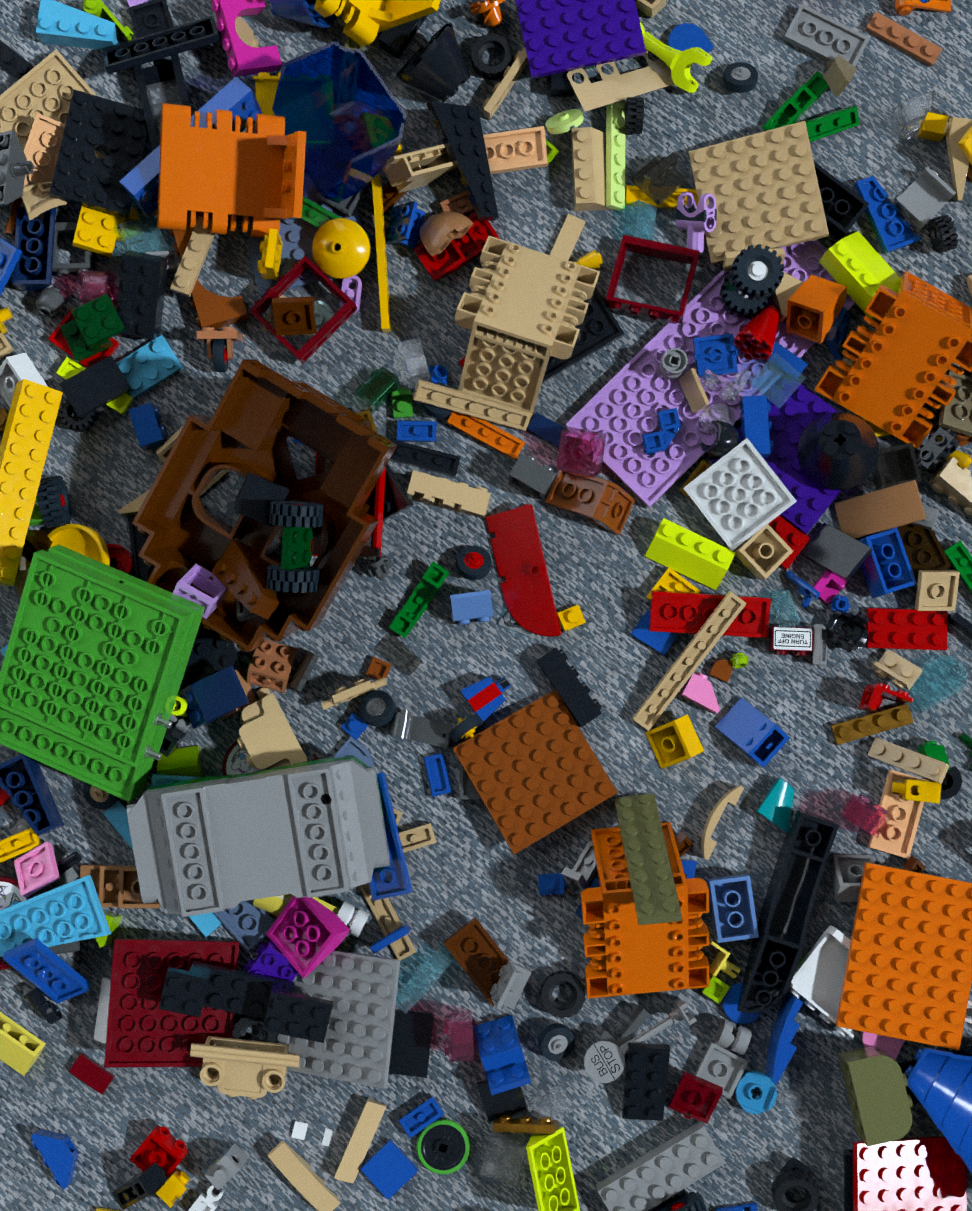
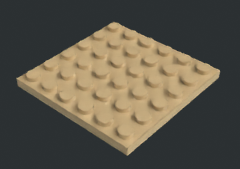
M805 121L689 151L698 201L705 193L712 194L716 199V227L712 232H705L712 265L722 263L725 252L741 251L744 248L747 250L748 246L753 245V248L757 244H762L761 248L763 249L765 246H769V249H777L829 236ZM709 198L706 199L707 207L709 205Z

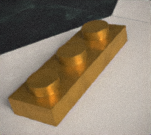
M504 1115L500 1116V1119L493 1123V1132L554 1134L559 1129L558 1120H552L551 1117L532 1119L531 1116H521L519 1119H512V1116Z

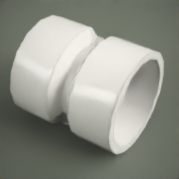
M344 901L337 915L350 929L349 934L358 938L370 913L362 909L355 910L354 905Z

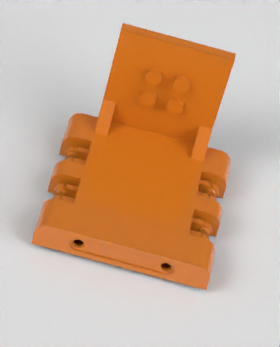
M161 104L157 229L186 231L187 211H190V227L195 228L196 212H203V229H207L208 213H211V234H227L228 215H230V231H235L237 215L242 216V232H247L248 217H251L250 237L264 238V235H269L270 229H278L280 232V220L302 218L306 132L297 131L285 136V117L256 114L255 133H252V117H248L246 120V132H240L241 119L240 116L235 115L234 131H232V111L220 109L215 110L214 129H212V113L209 112L206 115V128L199 127V111L194 112V124L191 127V106Z
M905 270L901 276L897 293L886 286L880 285L865 308V312L873 317L866 315L864 320L876 327L875 330L872 332L864 326H859L857 328L858 332L852 330L845 339L842 346L846 349L843 350L842 354L854 361L852 366L842 360L836 361L835 364L837 366L830 364L814 390L917 449L933 427L932 422L927 418L932 419L934 414L924 408L923 405L927 403L933 408L939 409L940 403L948 406L956 394V390L952 386H955L957 381L945 374L946 371L949 369L957 375L964 373L962 368L969 372L972 371V308Z
M671 822L661 823L681 909L682 921L638 925L619 827L591 829V839L600 887L587 888L581 892L583 925L587 924L591 927L583 936L585 957L592 959L585 968L587 999L709 987V963L707 957L700 950L703 946H709V931L707 925L699 918L703 913H709V889L706 881L703 879L685 878Z

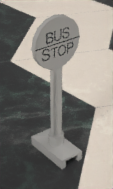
M677 998L672 1001L675 1010L670 1012L669 1016L618 1047L610 1041L602 1040L593 1043L584 1055L586 1073L599 1083L615 1081L623 1072L625 1066L624 1055L627 1053L628 1043H643L673 1023L677 1024L681 1020H684L689 1025H692L697 1020L688 1012L687 1003Z

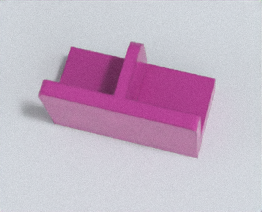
M826 570L812 587L820 592L819 598L826 604H829L833 597L845 588L847 581Z

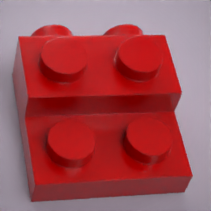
M157 1124L129 1160L141 1170L156 1162L163 1168L165 1176L168 1178L189 1150L186 1148L184 1141L176 1140L170 1135V1130L167 1127H160Z

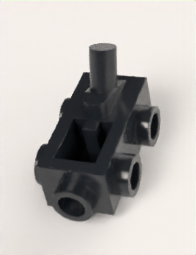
M941 427L938 430H933L928 436L929 440L924 446L920 445L915 450V456L913 457L917 461L915 465L923 472L926 469L932 474L937 472L943 465L944 460L956 450L959 442L954 437L957 434L948 427L945 430Z

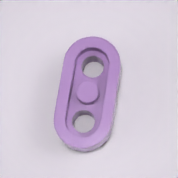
M355 275L343 279L341 291L356 304L358 311L361 301L362 282ZM355 284L356 287L354 289H350L349 285Z

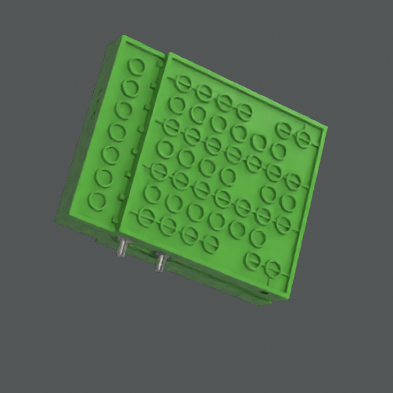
M61 545L50 547L49 551L40 550L34 552L0 671V744L123 800L132 801L144 792L154 759L159 761L162 757L159 751L166 729L172 726V722L169 720L205 607Z

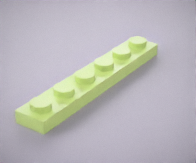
M626 99L606 105V207L617 211L625 210Z

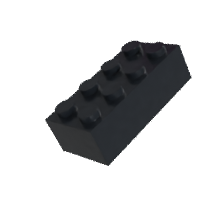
M814 162L828 232L840 241L864 213L869 203Z
M132 250L122 254L117 313L126 331L121 334L155 340L160 336L168 258Z

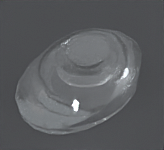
M716 403L709 405L702 411L699 423L705 433L716 436L717 427L711 422L718 420L733 426L735 415L729 406Z

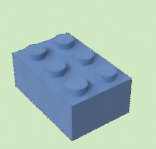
M739 874L706 879L709 889V905L714 940L722 943L759 938L750 875Z

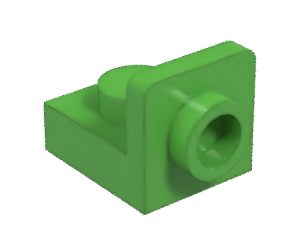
M398 388L396 391H392L394 419L413 418L411 390Z

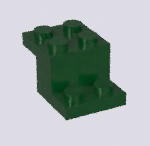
M108 294L72 310L71 312L75 319L59 326L78 363L114 346L110 338L126 331Z

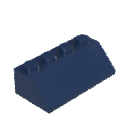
M17 207L15 246L22 250V253L13 270L12 284L21 291H41L43 288L51 285L56 208L49 209L33 220H29L25 208Z

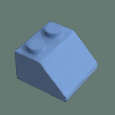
M490 590L450 595L453 621L458 622V625L470 624V620L476 619L478 623L490 621L489 618L493 617Z

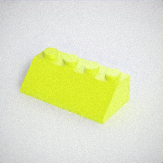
M663 518L644 557L667 568L670 567L675 572L716 591L736 552Z

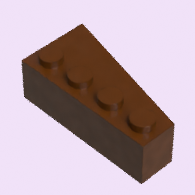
M233 539L211 573L250 612L269 619L279 601L274 591L267 589L266 576L260 570L257 558L253 557L251 547Z

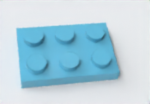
M160 335L155 340H152L116 363L132 389L129 393L133 399H136L184 369L163 335Z

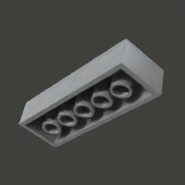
M699 1121L597 1183L596 1188L608 1211H648L725 1164V1161L703 1123Z

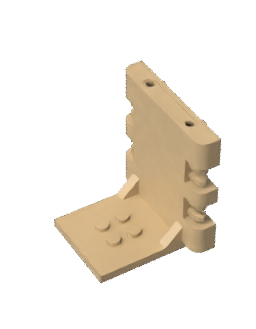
M488 236L480 257L482 269L475 267L470 278L469 287L472 293H463L455 314V321L459 326L472 330L458 390L532 411L533 415L550 356L568 359L573 352L580 331L575 326L580 325L585 318L589 304L584 301L592 297L600 271Z

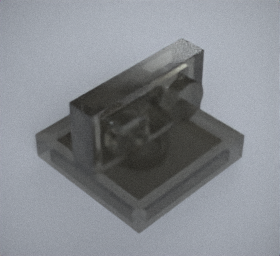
M672 152L667 157H662L658 154L634 174L631 181L655 203L660 205L684 185L687 178L676 169L678 156Z

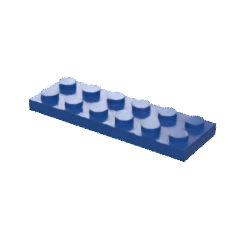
M384 772L377 773L390 866L374 868L372 880L369 882L373 901L413 891Z

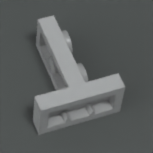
M588 841L574 868L569 869L565 867L561 873L572 892L581 895L583 890L590 887L589 884L597 872L592 841Z

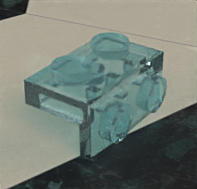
M640 200L627 205L622 234L652 241L657 207Z

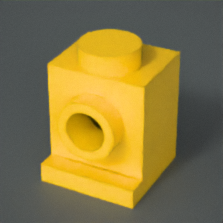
M176 1169L158 1189L156 1194L171 1208L177 1198L179 1199L187 1190L185 1185L190 1180L189 1176L185 1172H179Z

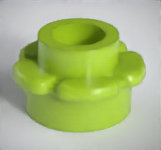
M736 653L732 655L730 663H732V667L735 669L748 666L749 657L745 656L744 653Z

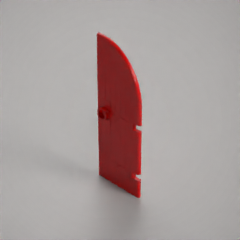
M532 504L485 517L488 533L495 532L496 538H492L490 541L498 577L505 576L506 582L500 583L510 615L521 627L536 635L547 637L562 635Z

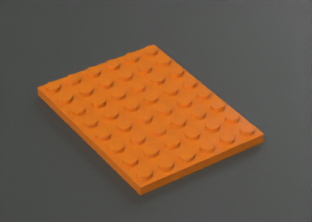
M865 862L835 1025L960 1050L972 982V883Z

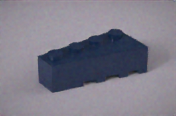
M20 754L0 764V787L7 792L12 803L23 813L22 816L37 836L48 834L65 826L37 760Z

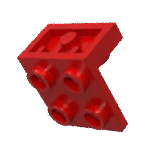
M873 683L870 686H865L858 709L875 711L881 706L883 697L899 703H912L914 698L909 697L908 692L889 690L890 686L886 684Z

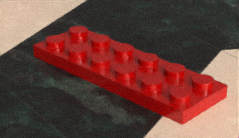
M652 591L649 631L696 634L726 595ZM738 596L747 604L723 635L768 638L771 598Z

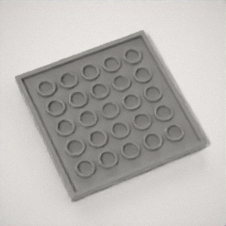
M334 950L306 978H302L298 973L292 981L295 982L292 993L333 1001V1007L324 1043L278 1034L276 1043L290 1044L289 1054L300 1055L299 1068L287 1067V1070L372 1087L386 1088L400 960Z

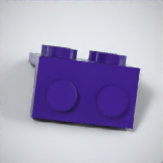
M270 938L266 943L262 942L256 951L258 954L254 959L250 958L244 966L245 972L293 981L298 974L288 959L275 949L276 945Z

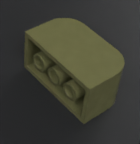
M864 1047L838 1053L857 1136L867 1147L903 1138L912 1126L910 1107H913V1103L905 1086H908L907 1078L902 1073L898 1063L876 1047Z

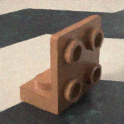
M264 640L262 645L255 649L248 668L247 683L285 693L297 654V648Z

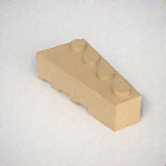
M415 470L412 472L407 490L408 499L484 519L491 493L487 492L488 490L485 488H472L466 483H455L443 477H435Z

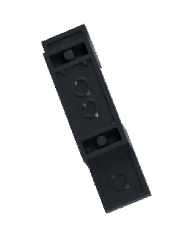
M193 961L189 971L168 967L159 1009L200 1017L205 1006L265 1019L263 1031L324 1043L333 1001L292 993L295 983L292 981Z

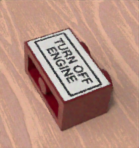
M769 627V651H774V655H786V652H794V656H806V653L813 652V628Z

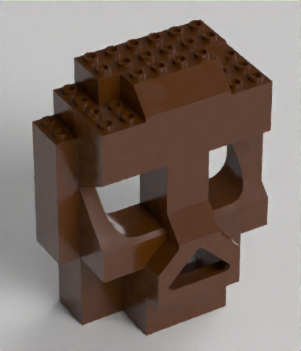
M243 359L213 417L209 418L204 414L189 415L132 524L138 527V531L146 535L149 534L138 555L144 559L143 561L146 564L156 566L147 582L173 593L179 580L195 564L212 572L233 539L251 547L252 555L257 558L258 566L266 577L268 566L281 564V556L277 555L276 551L282 542L284 526L273 525L271 527L240 514L234 527H231L211 514L199 498L201 492L220 471L229 469L244 478L248 472L265 477L273 483L287 487L289 492L285 501L323 504L321 528L324 532V544L312 565L320 569L319 591L310 593L277 591L279 604L277 605V610L273 611L269 619L257 616L239 622L237 619L236 597L228 590L224 600L207 619L202 617V626L209 630H215L222 639L233 641L240 650L250 652L262 645L266 637L272 641L280 642L299 629L311 631L320 625L379 521L367 514L370 506L365 502L398 445L368 428L371 422L305 382L290 381L257 360ZM289 436L293 437L334 462L330 472L298 479L287 438ZM191 584L192 587L198 589L199 591H201V592L207 594L208 596H210V597H212V598H215L214 596L208 594L207 592H205V591H203V590L199 589L198 587H196V586H194V585Z

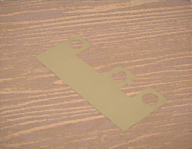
M646 49L644 57L649 65L647 67L620 75L615 63L609 62L604 64H609L613 67V73L610 75L602 72L601 67L604 64L596 65L602 78L601 81L591 83L585 70L581 68L569 71L567 77L584 112L625 100L627 97L638 96L674 85L671 69L660 58L657 61L649 59V51ZM574 73H581L584 76V81L580 84L575 83L572 75Z

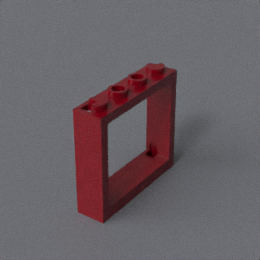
M623 235L606 297L607 306L613 311L623 310L628 311L631 315H646L653 320L659 318L672 324L682 323L700 251ZM627 251L691 265L679 311L615 298Z
M306 256L298 262L295 261L292 266L293 268L288 273H283L279 278V282L274 287H269L265 292V296L261 300L255 301V305L250 310L252 317L302 365L357 311L356 304ZM308 270L344 305L297 351L282 335L277 336L276 329L261 315L272 305V298H279Z

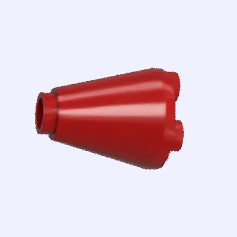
M767 305L735 337L734 344L743 352L744 358L748 360H753L754 358L768 360L773 353L780 311L775 306Z

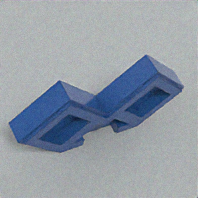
M677 408L657 412L660 431L641 436L645 455L664 452L681 427Z

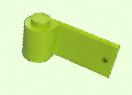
M101 0L83 1L85 12L105 20L109 19V21L116 24L120 34L126 41L132 40L131 35H134L127 25L123 27Z

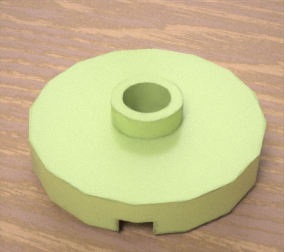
M570 109L555 114L546 121V129L551 134L568 132L571 126L578 127L583 122V113L579 109Z

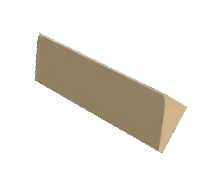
M368 1097L334 1179L354 1184L387 1107L386 1105Z

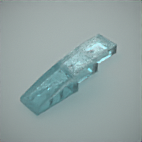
M443 941L397 992L396 1006L404 1014L415 1005L455 959Z

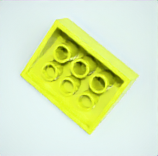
M859 231L838 241L819 260L820 264L838 284L847 286L846 293L866 315L871 317L873 316L866 313L865 308L880 285L886 286L896 293L899 290L901 278Z
M559 1127L554 1134L532 1133L526 1150L538 1211H580L564 1127Z

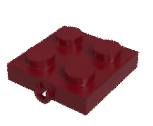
M684 1071L669 1102V1108L682 1113L687 1119L692 1117L707 1124L723 1093V1087Z

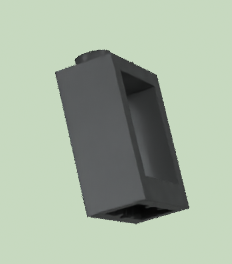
M77 222L55 223L52 271L60 277H68L69 274L85 277L89 276L90 273H95V252L85 250V263L59 264V237L74 236Z

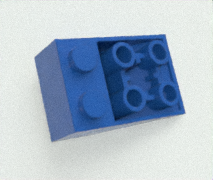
M742 697L715 726L718 731L759 768H764L790 739L775 723Z

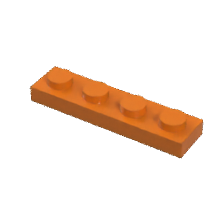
M453 411L447 421V424L515 461L525 445L524 441L477 417Z

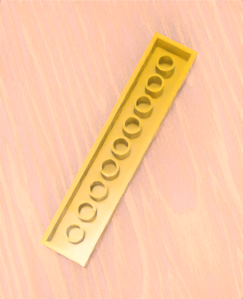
M22 379L16 384L0 445V585L5 587L14 586L63 394L61 391L26 379Z

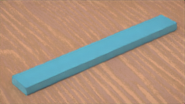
M118 800L103 814L133 849L127 808L121 800ZM214 913L189 916L205 937L222 924Z

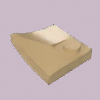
M52 181L24 186L23 196L20 199L29 220H33L49 209L67 204L66 201L49 197Z

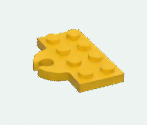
M81 206L72 246L112 257L116 240H130L138 232V228H128L124 222L130 221L134 225H139L140 218L132 206L129 218Z

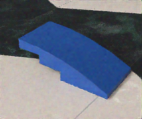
M787 992L778 1011L767 1050L765 1074L775 1084L778 1083L797 1049L791 1041L800 1026L794 1018L803 1002Z

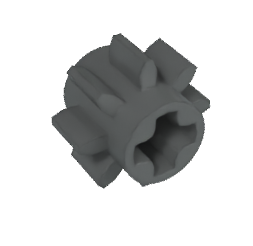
M382 555L381 557H370L368 560L369 564L366 565L372 578L376 576L377 579L385 578L390 573L389 569L392 568L386 555L384 557Z

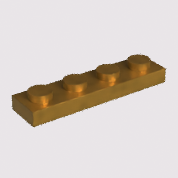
M903 704L834 724L830 727L835 743L839 745L914 722L908 704Z

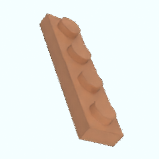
M875 12L865 29L867 32L930 67L933 66L943 49L878 12Z

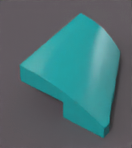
M777 778L767 792V796L757 809V812L787 833L790 827L794 789L781 778Z

